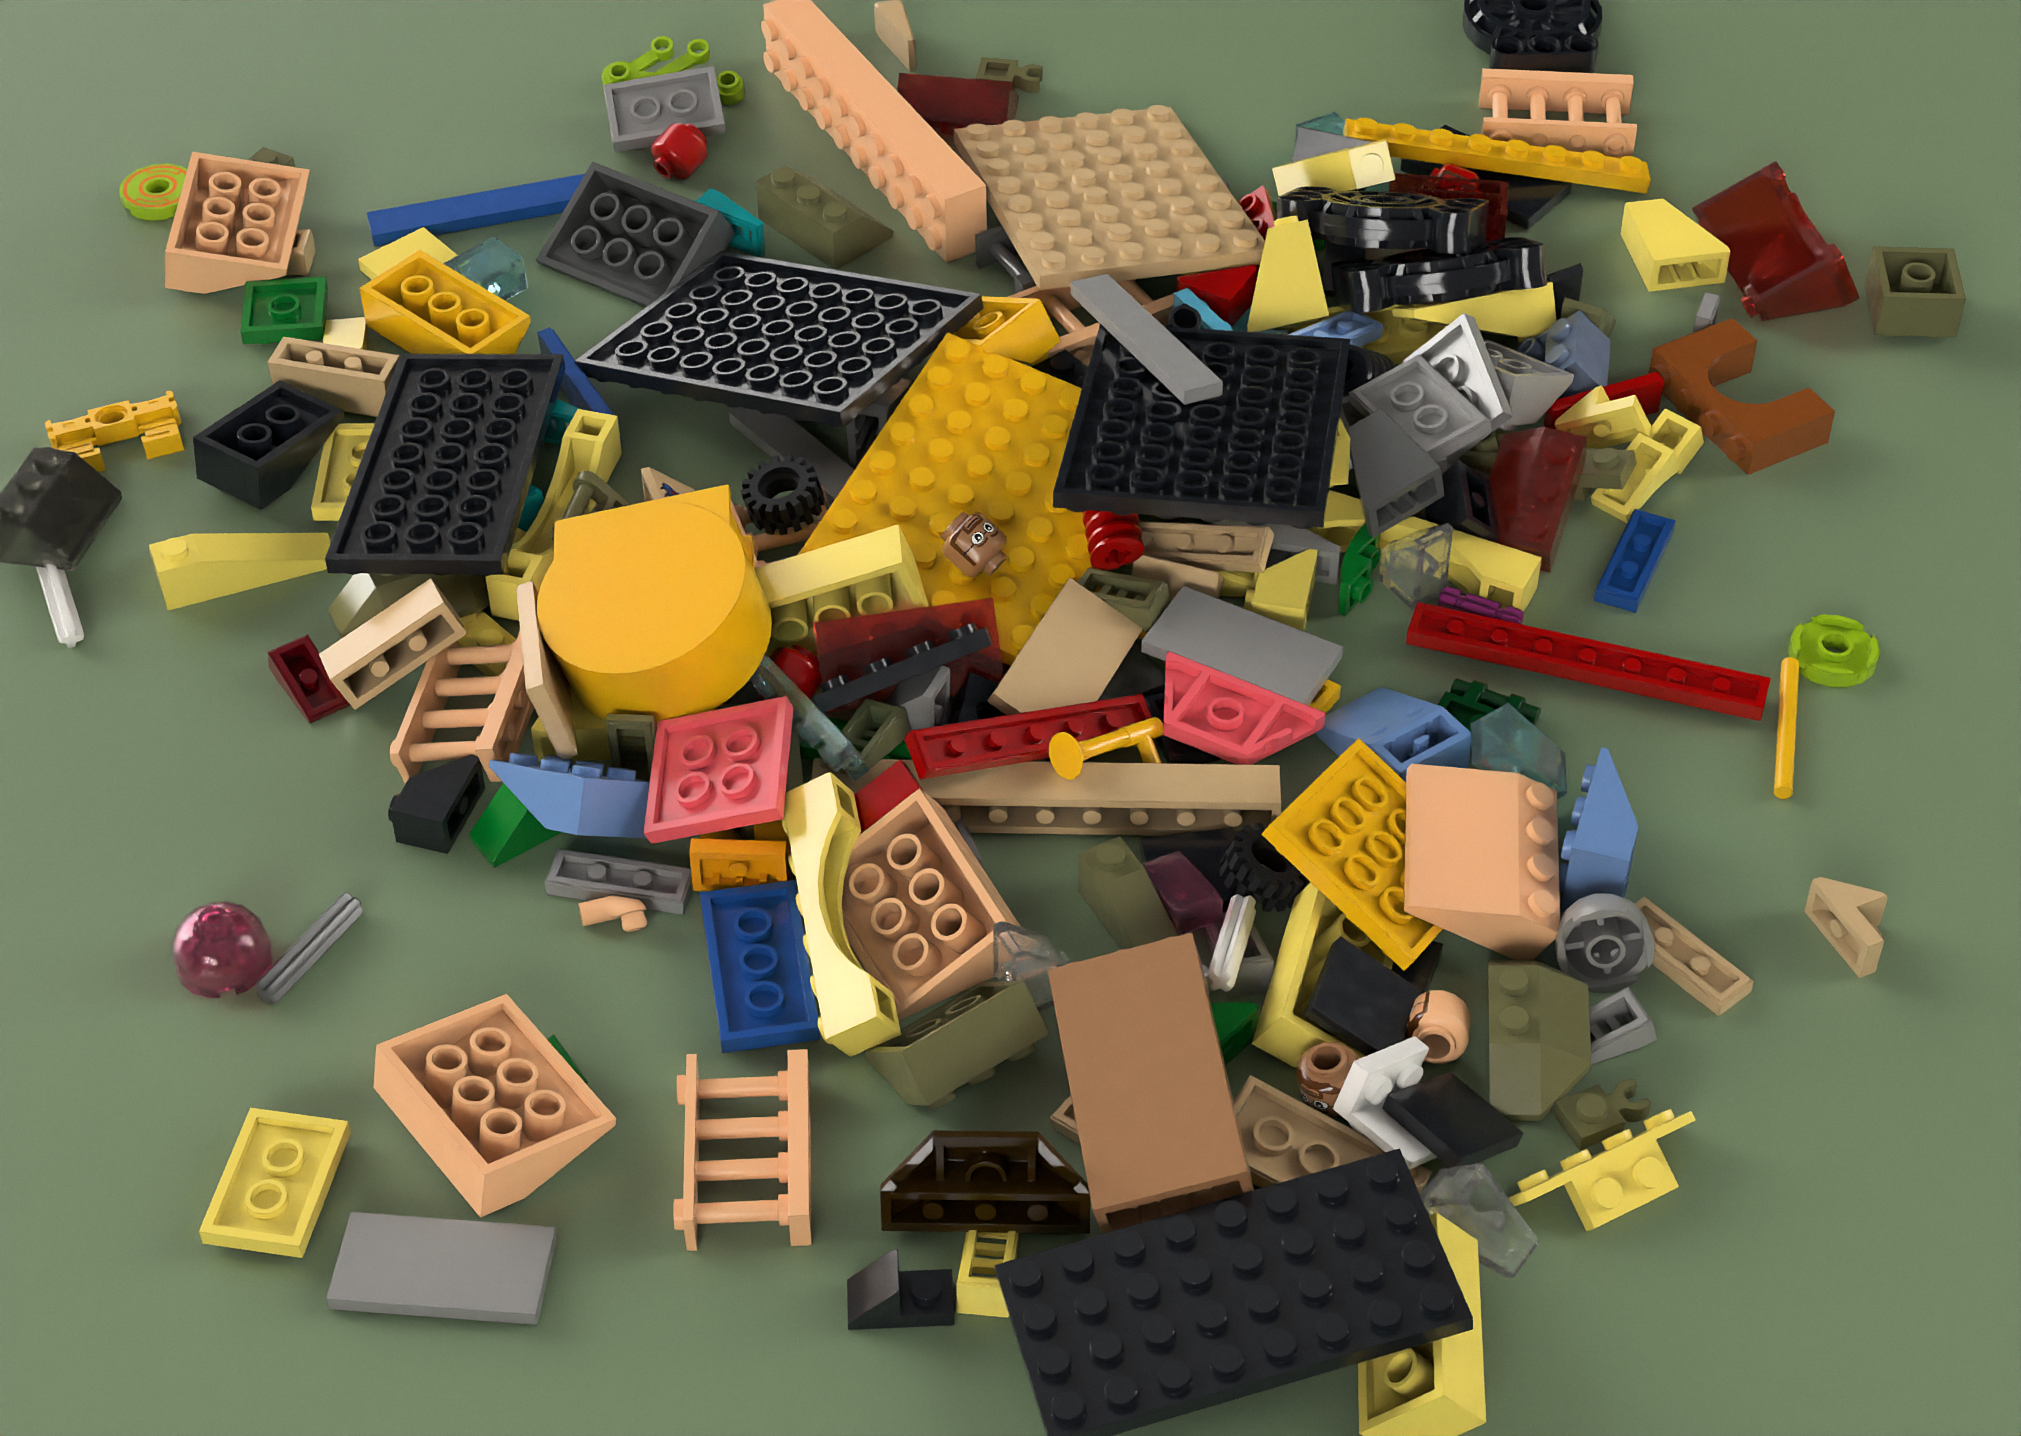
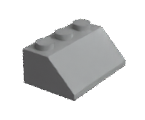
M1484 340L1513 417L1498 427V429L1516 430L1517 425L1535 424L1573 383L1574 374L1490 340Z

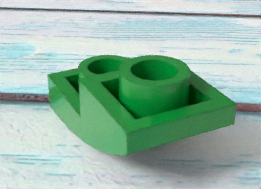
M1366 523L1351 540L1342 562L1338 613L1344 616L1358 603H1364L1369 597L1373 588V580L1370 579V575L1381 558L1382 551L1378 548L1380 534L1372 538L1368 534Z

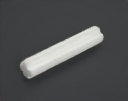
M45 550L42 556L35 558L34 563L58 642L66 643L68 648L76 647V642L84 639L83 628L59 555L52 554L51 550Z
M1237 894L1230 900L1207 973L1209 977L1208 986L1213 991L1222 989L1228 992L1234 987L1256 915L1254 908L1256 901L1251 895L1242 897Z

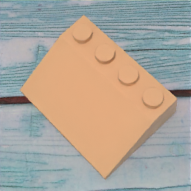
M192 152L165 250V288L207 294L243 286L246 281L270 280L286 276L310 170Z
M1411 764L1407 768L1404 912L1511 959L1533 960L1556 939L1560 923L1557 790L1515 772Z
M920 788L859 835L852 850L844 877L842 895L844 928L849 944L867 973L893 992L898 1020L997 976L1034 947L945 809Z
M507 994L376 1045L373 1088L480 1218L525 1199L616 1125V1117Z

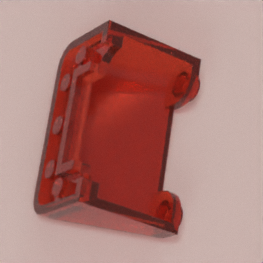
M1777 161L1692 208L1698 222L1697 224L1729 247L1731 252L1727 271L1743 294L1739 298L1750 319L1758 316L1762 322L1843 308L1859 300L1858 292L1843 255L1835 244L1827 245L1804 212L1798 196L1795 192L1792 193L1789 190L1785 180L1786 175Z

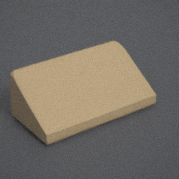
M1142 555L1133 564L1132 576L1167 582L1170 602L1183 586L1219 599L1224 578L1218 572Z

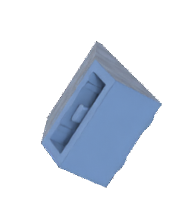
M1379 687L1325 715L1324 727L1315 733L1338 756L1360 738L1405 782L1407 768L1411 764L1468 768L1473 735L1444 707L1384 687Z
M1601 747L1596 766L1586 765L1581 791L1586 792L1587 796L1577 797L1571 819V825L1578 827L1577 830H1567L1564 839L1561 859L1569 860V864L1562 862L1559 869V891L1564 892L1561 912H1564L1579 898L1594 893H1611L1625 898L1639 826L1607 748Z
M510 753L509 761L490 760L489 767L546 829L583 836L647 838L643 832L650 782L635 779L636 770L608 767L607 773H603L604 764L576 761V765L572 767L573 758L562 760L561 757L559 758L554 755H545V759H541V763H537L538 756L523 753Z

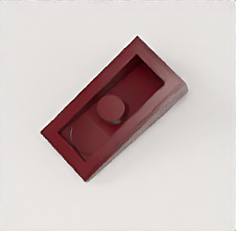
M307 634L267 652L268 667L308 723L311 724L350 706V703L329 679L319 656L320 653Z

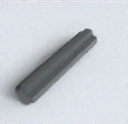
M348 893L341 894L255 983L257 995L270 1004L277 1003L362 914L363 909L360 906V900Z

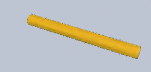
M1792 657L1782 660L1780 672L1774 795L1779 799H1788L1793 794L1799 661Z

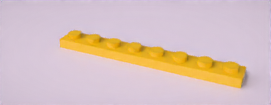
M1346 118L1343 135L1373 142L1387 139L1390 156L1444 165L1452 163L1465 168L1647 194L1651 182L1647 162L1633 156L1616 158L1604 156L1602 153L1592 150L1582 153L1568 151L1557 145H1548L1546 147L1529 145L1524 141L1516 139L1509 140L1508 142L1492 140L1482 134L1464 136L1453 134L1446 129H1434L1432 131L1416 129L1406 123H1397L1395 125L1381 124L1370 118H1358L1357 120Z

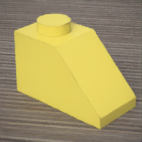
M1307 549L1266 568L1264 573L1259 572L1255 589H1247L1244 609L1305 631L1316 580L1318 550Z

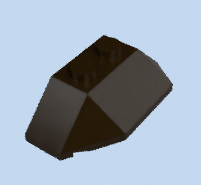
M933 1130L881 1183L880 1187L881 1231L969 1232V1230H977V1232L993 1233L1016 1231V1233L1090 1234V1193L1088 1183L1038 1131Z

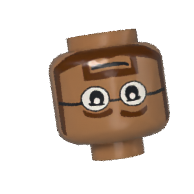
M962 512L941 535V538L945 541L942 547L943 555L968 577H976L983 571L991 576L1007 558L1002 552L1007 543V536L981 512H974L970 515Z
M1324 1042L1312 1046L1305 1051L1298 1060L1296 1068V1078L1303 1103L1329 1117L1341 1116L1333 1110V1107L1353 1062L1359 1059L1356 1052L1347 1045L1337 1042Z

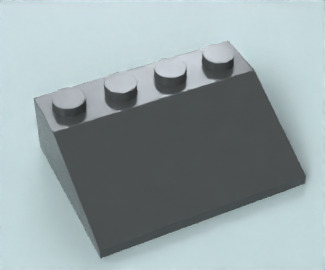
M592 161L537 256L536 261L538 264L647 307L717 253L725 251L735 232L718 210Z

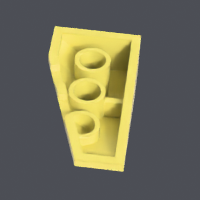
M1547 282L1546 286L1533 289L1498 290L1472 298L1402 305L1392 308L1394 317L1448 326L1460 315L1466 313L1475 318L1480 332L1518 337V343H1522L1527 338L1538 336L1557 321L1553 282Z
M328 533L189 534L150 544L149 552L167 610H172L326 570L325 557L331 541Z

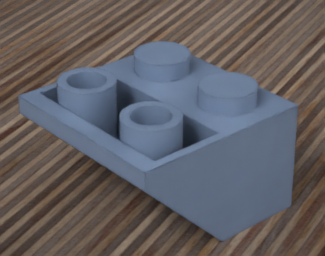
M1581 310L1567 318L1558 319L1548 330L1534 338L1525 339L1516 348L1517 352L1574 374L1573 383L1558 399L1589 391L1600 385L1602 387L1607 386L1611 340Z

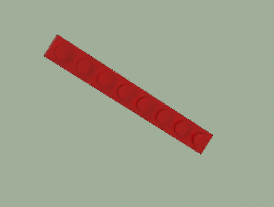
M1421 602L1416 604L1406 637V644L1757 721L1762 719L1771 680L1769 677Z

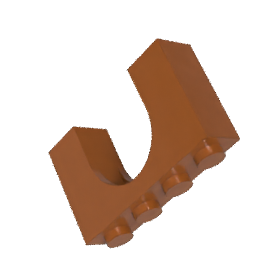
M1733 318L1653 348L1648 374L1658 372L1663 378L1662 394L1680 413H1683L1691 422L1701 426L1702 434L1717 445L1747 475L1828 443L1835 410L1809 387L1778 400L1762 404L1738 402L1722 395L1714 388L1717 385L1752 371L1757 340Z

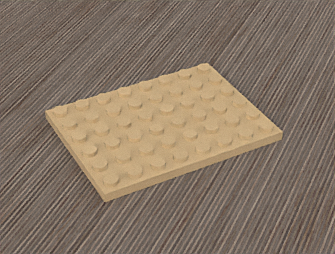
M1153 105L1144 110L1116 109L1112 113L1105 114L1083 112L1077 114L1076 117L1058 118L1055 116H1045L1037 121L1022 122L1019 120H1008L998 125L971 124L966 128L954 129V144L965 163L986 184V199L1039 290L1071 287L1072 281L1103 274L1110 275L1115 281L1236 268L1254 264L1260 265L1265 240L1171 107Z

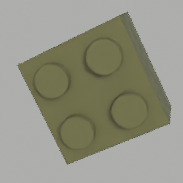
M1873 246L1865 280V289L1875 335L1891 337L1927 336L1931 338L1956 337L1966 297L1954 248Z

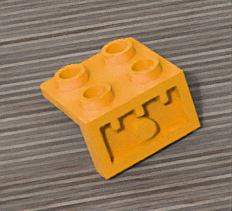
M781 820L755 824V840H737L729 829L699 835V838H691L689 857L693 891H714L789 881L791 868L788 856L792 852L789 846V837L784 831Z

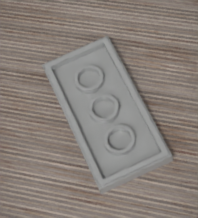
M1183 586L1142 639L1141 652L1166 661V655L1170 651L1309 706L1342 659L1343 646Z
M350 1212L326 1297L328 1308L332 1310L538 1325L557 1241L556 1227Z

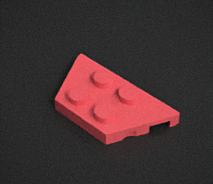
M1170 651L1166 655L1164 736L1236 765H1252L1322 730L1325 725L1326 713Z

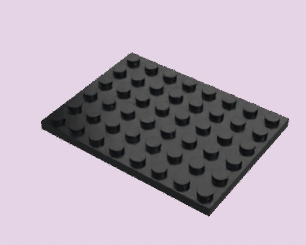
M720 251L574 362L583 370L588 378H594L599 382H614L628 385L630 388L660 391L665 395L676 394L691 397L696 401L717 402L733 408L742 407L758 410L763 414L793 417L798 421L809 420L824 423L830 427H844L932 353L947 332L954 334L961 327L968 324L969 320L984 309L980 293Z
M1100 324L1053 490V508H1066L1072 512H1085L1087 510L1107 511L1121 516L1133 513L1156 515L1163 519L1188 517L1200 518L1207 522H1219L1221 520L1242 521L1255 526L1269 523L1291 525L1298 529L1324 527L1349 359L1350 339L1165 327L1223 381L1222 395L1219 397L1185 405Z

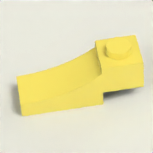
M1387 139L1272 167L1279 196L1298 187H1327L1342 192L1395 180L1396 178Z
M1665 408L1651 426L1650 436L1648 437L1639 432L1626 450H1634L1637 464L1623 490L1597 488L1591 496L1592 505L1628 523L1634 509L1639 510L1651 495L1675 473L1680 475L1704 443L1701 426Z

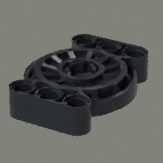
M1598 0L1464 1L1463 29L1466 36L1476 47L1490 55L1489 69L1575 73L1595 72L1598 51L1597 40L1601 33L1603 19L1602 7Z
M1305 186L1298 187L1277 198L1276 220L1289 216H1298V221L1308 219L1312 240H1324L1340 245L1377 249L1427 248L1438 253L1467 254L1486 242L1489 201L1475 198L1442 200L1427 195L1388 191L1339 192L1327 187Z
M1524 237L1490 240L1467 254H1445L1434 252L1430 249H1420L1392 254L1378 259H1354L1331 264L1335 304L1353 313L1378 311L1393 305L1453 301L1481 296L1498 290H1524L1547 285L1544 244Z

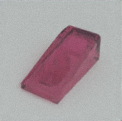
M1180 851L1142 863L1178 936L1222 921L1223 900L1221 896Z

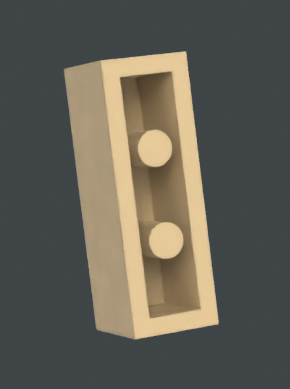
M283 337L267 363L272 385L280 380L332 404L344 412L377 417L400 356Z
M430 578L321 652L319 656L329 679L354 710H356L462 638L467 632L453 606Z

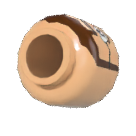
M1430 990L1422 993L1415 999L1410 1012L1405 1040L1415 1036L1429 1047L1424 1062L1446 1064L1455 1061L1465 1052L1469 1043L1471 1029L1470 1010L1465 1002L1453 993L1444 990Z

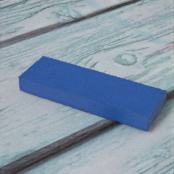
M1634 509L1595 589L1594 601L1636 613L1672 537L1676 520Z

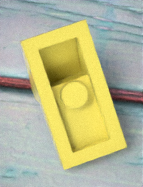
M1602 385L1595 387L1556 419L1555 427L1565 445L1576 448L1602 449L1631 442L1639 432L1649 437L1651 431V424L1636 395L1610 401Z

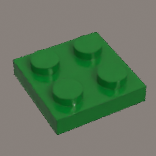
M326 276L246 281L240 329L243 344H270L280 342L283 337L308 341L322 340L325 331L328 299Z

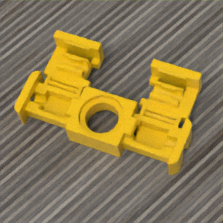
M166 391L165 396L149 401L130 404L129 400L90 409L87 410L88 415L52 424L50 420L45 422L53 454L61 456L68 480L105 471L99 447L93 448L96 445L102 446L138 437L140 434L145 433L141 440L147 460L184 451L178 429L182 422L172 391Z

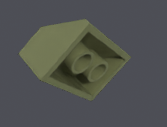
M787 165L774 170L756 181L759 219L834 270L841 268L893 237V230L816 179Z
M1024 980L982 982L900 1029V1036L863 1052L869 1063L908 1105L928 1106L929 1109H935L952 1101L956 1097L954 1090L969 1082L970 1085H975L991 1078L997 1072L994 1066L1009 1058L1010 1061H1016L1034 1052L1037 1049L1035 1042L1048 1035L1049 1032Z

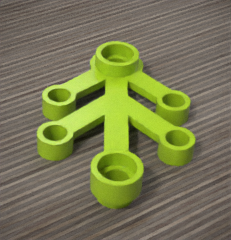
M656 37L651 42V50L631 62L616 61L606 66L601 75L602 83L606 85L689 70L693 66L704 64L710 59L709 44L703 39H694L687 45V53L656 72H646L645 70L659 61L665 62L670 60L675 53L673 42L669 37ZM662 47H666V48H667V49H665V50H658V49H660V48H662ZM698 50H702V51H703V52H701V53H694L695 51H698ZM730 70L721 72L716 77L721 103L724 105L739 103L745 96L742 77Z

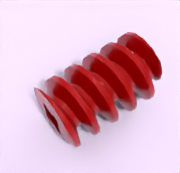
M1087 510L1082 512L1085 536L1088 541L1087 548L1092 567L1100 570H1113L1132 563L1143 555L1145 547L1141 539L1142 531L1138 525V514L1133 513L1121 516L1107 511Z

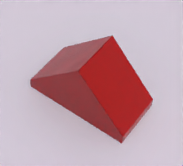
M1254 264L1177 277V292L1188 288L1200 300L1205 301L1219 318L1233 327L1252 305L1257 268Z

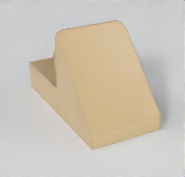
M1824 877L1815 878L1811 882L1804 912L1859 978L1876 972L1884 944V939L1877 926H1879L1888 898L1887 895L1880 891Z

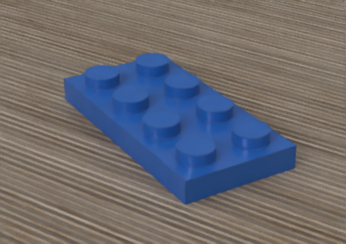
M795 880L700 892L722 1053L821 1040L815 996L810 983L811 973L808 955L803 944L804 931L801 913L798 910L795 899L797 894Z

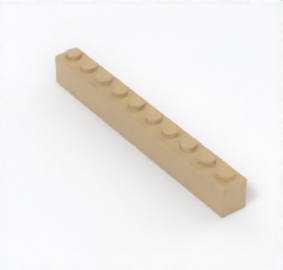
M814 758L811 780L831 772L855 794L899 760L881 759L859 778L823 768L819 762L820 758ZM902 760L909 767L924 792L939 805H943L942 807L955 826V822L962 816V822L964 826H967L969 833L1162 836L1233 827L1234 834L1236 835L1238 830L1241 831L1243 826L1247 824L1253 828L1255 823H1263L1266 829L1281 814L1280 765L1083 762L1081 774L1076 779L1067 780L1055 771L1051 762L1029 761L920 780L913 761Z

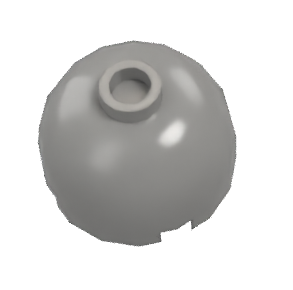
M1594 893L1579 898L1564 911L1560 918L1558 934L1555 939V954L1562 972L1588 984V991L1615 992L1630 987L1638 981L1637 975L1644 970L1646 965H1648L1649 969L1654 960L1655 942L1648 921L1643 912L1628 899L1611 893Z

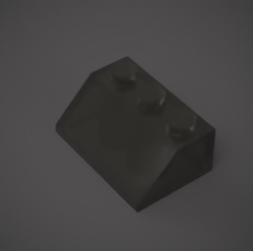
M34 447L0 493V562L46 568V564L56 566L57 569L74 571L121 502V491L75 452L56 450L52 447Z

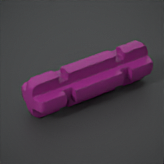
M1445 586L1438 599L1439 607L1518 624L1523 623L1524 612L1508 605L1506 609L1501 608L1502 603L1469 592L1464 596L1462 595V590L1451 586Z

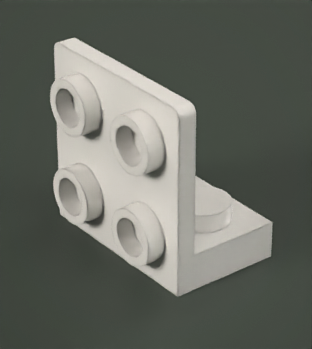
M1415 1036L1355 1060L1333 1107V1110L1346 1119L1355 1131L1364 1134L1384 1152L1400 1148L1409 1170L1435 1159L1437 1156L1388 1115L1382 1107L1388 1094L1417 1084L1423 1075L1424 1070L1421 1066L1429 1047Z

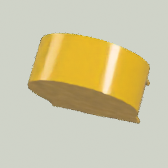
M729 484L555 521L554 561L546 572L540 586L537 600V619L543 638L575 695L587 710L605 721L607 714L654 715L657 727L658 721L712 711L735 695L752 677L768 648L772 618L768 600L754 572V539L752 534L742 535L731 512Z

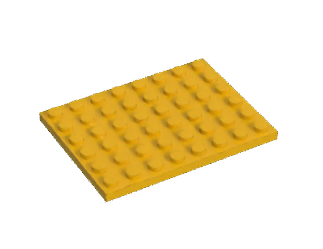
M947 332L798 555L899 525L914 554L932 615V622L919 626L950 639L948 632L973 622L976 623L978 630L988 627L994 645L981 649L978 652L1011 666L1068 579L1072 578L1078 582L1088 568L1097 569L1092 567L1090 562L1082 512H1072L1066 508H1053V490L1082 388L996 352H982L973 345L974 343ZM962 512H965L967 515L981 512L1007 536V543L1002 550L1007 558L991 576L983 571L976 577H968L942 553L945 541L941 538V535Z

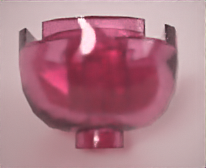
M213 901L196 907L182 919L173 936L172 959L180 983L190 992L207 998H220L219 992L235 989L237 995L255 986V983L271 967V942L261 919L247 907L231 901Z

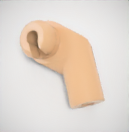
M612 895L578 903L583 926L619 918L622 921V929L626 932L641 930L647 925V918L644 915L647 909L642 901L638 899Z

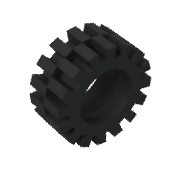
M785 455L784 461H780L779 456L771 457L772 463L769 465L764 460L758 463L759 471L751 468L747 473L749 479H743V489L741 490L749 517L756 528L760 531L765 528L766 533L771 535L778 529L780 535H787V528L793 527L794 531L798 532L802 530L800 523L805 522L808 526L814 522L812 514L819 516L822 512L820 505L825 503L824 493L814 466L810 462L806 463L805 458L800 456L795 461L793 455ZM793 491L785 497L772 499L779 493Z
M1255 823L1253 828L1247 824L1243 826L1241 831L1238 830L1221 859L1220 875L1221 877H1227L1224 882L1227 889H1237L1234 896L1237 894L1242 897L1251 895L1256 901L1254 908L1260 903L1265 912H1271L1273 907L1276 908L1277 912L1284 911L1287 906L1291 908L1294 898L1305 888L1309 880L1261 835L1265 830L1263 823Z

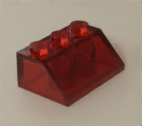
M899 73L897 92L931 127L941 128V133L954 135V129L966 128L971 124L998 125L1015 118L1019 94L1011 82Z
M1548 427L1505 434L1502 437L1489 477L1499 539L1495 543L1542 557L1541 571L1551 572L1587 459V437Z

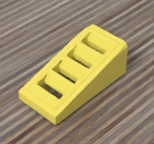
M977 1230L966 1232L956 1287L957 1313L1009 1317L998 1279L995 1277L972 1276V1273L996 1275L994 1265L1017 1259L1020 1233H1016V1231H1008V1233L977 1232ZM977 1238L1004 1239L1007 1241L1006 1244L977 1242ZM975 1255L1004 1257V1259L1002 1260L975 1257Z

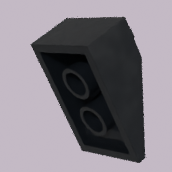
M279 380L193 437L197 479L261 510L292 488L343 419L344 411Z

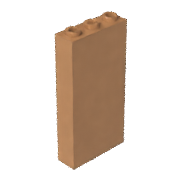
M1192 932L1048 969L1091 1204L1101 1234L1253 1191L1252 1179L1205 976Z

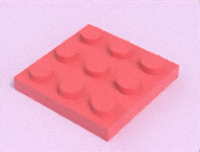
M787 696L657 722L643 832L651 844L784 818L794 708Z

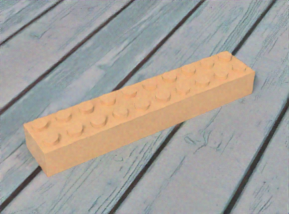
M775 0L763 4L764 20L761 22V29L766 39V52L763 54V59L767 70L778 77L787 92H791L798 99L802 109L808 110L816 119L818 126L828 132L834 139L836 146L848 154L857 169H861L868 176L873 187L879 189L888 198L891 207L899 210L906 218L910 228L916 229L930 250H935L946 263L975 253V234L987 230L986 184L811 0Z

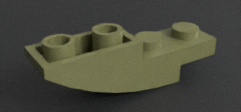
M1529 430L1493 431L1459 457V460L1468 467L1501 483L1540 495L1586 501L1593 488L1623 490L1637 464L1634 450H1620L1610 447L1602 449L1576 448L1574 446L1554 447L1551 433L1532 432Z

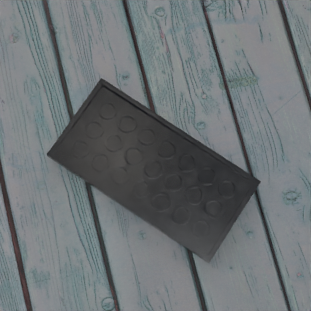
M400 354L325 557L328 573H347L351 575L361 573L392 575L435 574L440 576L447 574L503 575L566 369L564 355Z
M1400 1148L994 1265L1046 1436H1113L1473 1330V1316Z

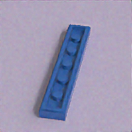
M585 174L366 212L374 246L390 244L422 227L435 236L563 213Z

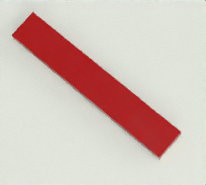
M1143 694L910 730L904 737L919 779L922 780L1050 758L1049 744L1051 738L1056 733L1065 732L1075 738L1076 741H1085L1117 731L1121 727L1150 719L1152 716Z

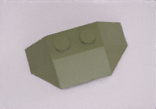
M356 574L351 577L328 608L329 616L342 639L431 578L453 606L459 618L474 613H480L490 605L486 576L474 574H447L442 576L435 574Z
M1488 960L1490 1105L1509 1121H1542L1551 1111V1107L1555 1102L1567 1095L1591 1069L1588 984L1539 960Z

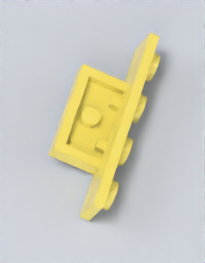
M1671 1108L1644 1120L1643 1123L1647 1130L1634 1137L1630 1129H1626L1601 1141L1605 1148L1603 1152L1591 1157L1588 1149H1585L1559 1161L1563 1171L1551 1177H1548L1544 1169L1517 1182L1521 1191L1507 1197V1203L1512 1208L1564 1185L1585 1230L1595 1229L1679 1187L1656 1139L1694 1122L1696 1119L1692 1111L1675 1117Z

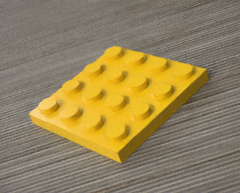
M1358 738L1261 835L1403 971L1418 958L1443 930L1441 927L1404 912L1406 782Z

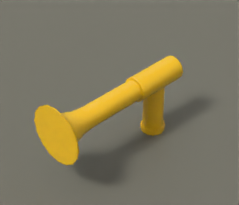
M1153 717L1085 741H1076L1075 738L1065 732L1056 733L1051 738L1049 744L1051 764L1061 777L1067 780L1076 779L1081 774L1083 761L1096 755L1133 745L1137 746L1143 763H1162L1153 739L1163 735V723L1159 718Z

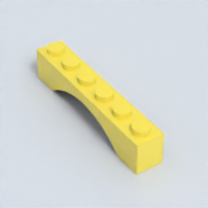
M577 409L563 435L553 478L537 517L522 538L512 545L503 575H489L485 577L492 616L519 621L516 592L518 585L533 581L539 593L544 576L554 561V541L551 538V531L555 521L563 518L574 493L573 483L577 474L581 471H590L607 483L622 455L618 416ZM593 499L589 500L583 515L592 512L596 504Z
M1329 490L1324 527H1311L1308 530L1341 547V552H1346L1351 540L1365 523L1360 499ZM1414 516L1406 518L1380 534L1378 548L1382 551L1381 555L1407 560L1430 569L1452 582L1466 595L1469 592L1502 603L1501 608L1506 609L1508 605L1524 612L1537 590L1542 557Z
M828 772L786 792L785 814L781 822L790 841L792 853L789 854L788 861L797 879L799 893L796 894L795 899L798 910L804 918L806 934L803 935V944L811 958L814 975L810 977V983L820 1007L821 1017L818 1018V1028L823 1039L828 1044H833L846 1055L852 1057L900 1036L901 1031L893 992L861 967L850 948L844 928L842 910L844 877L852 850L861 833V826L854 792L831 772Z

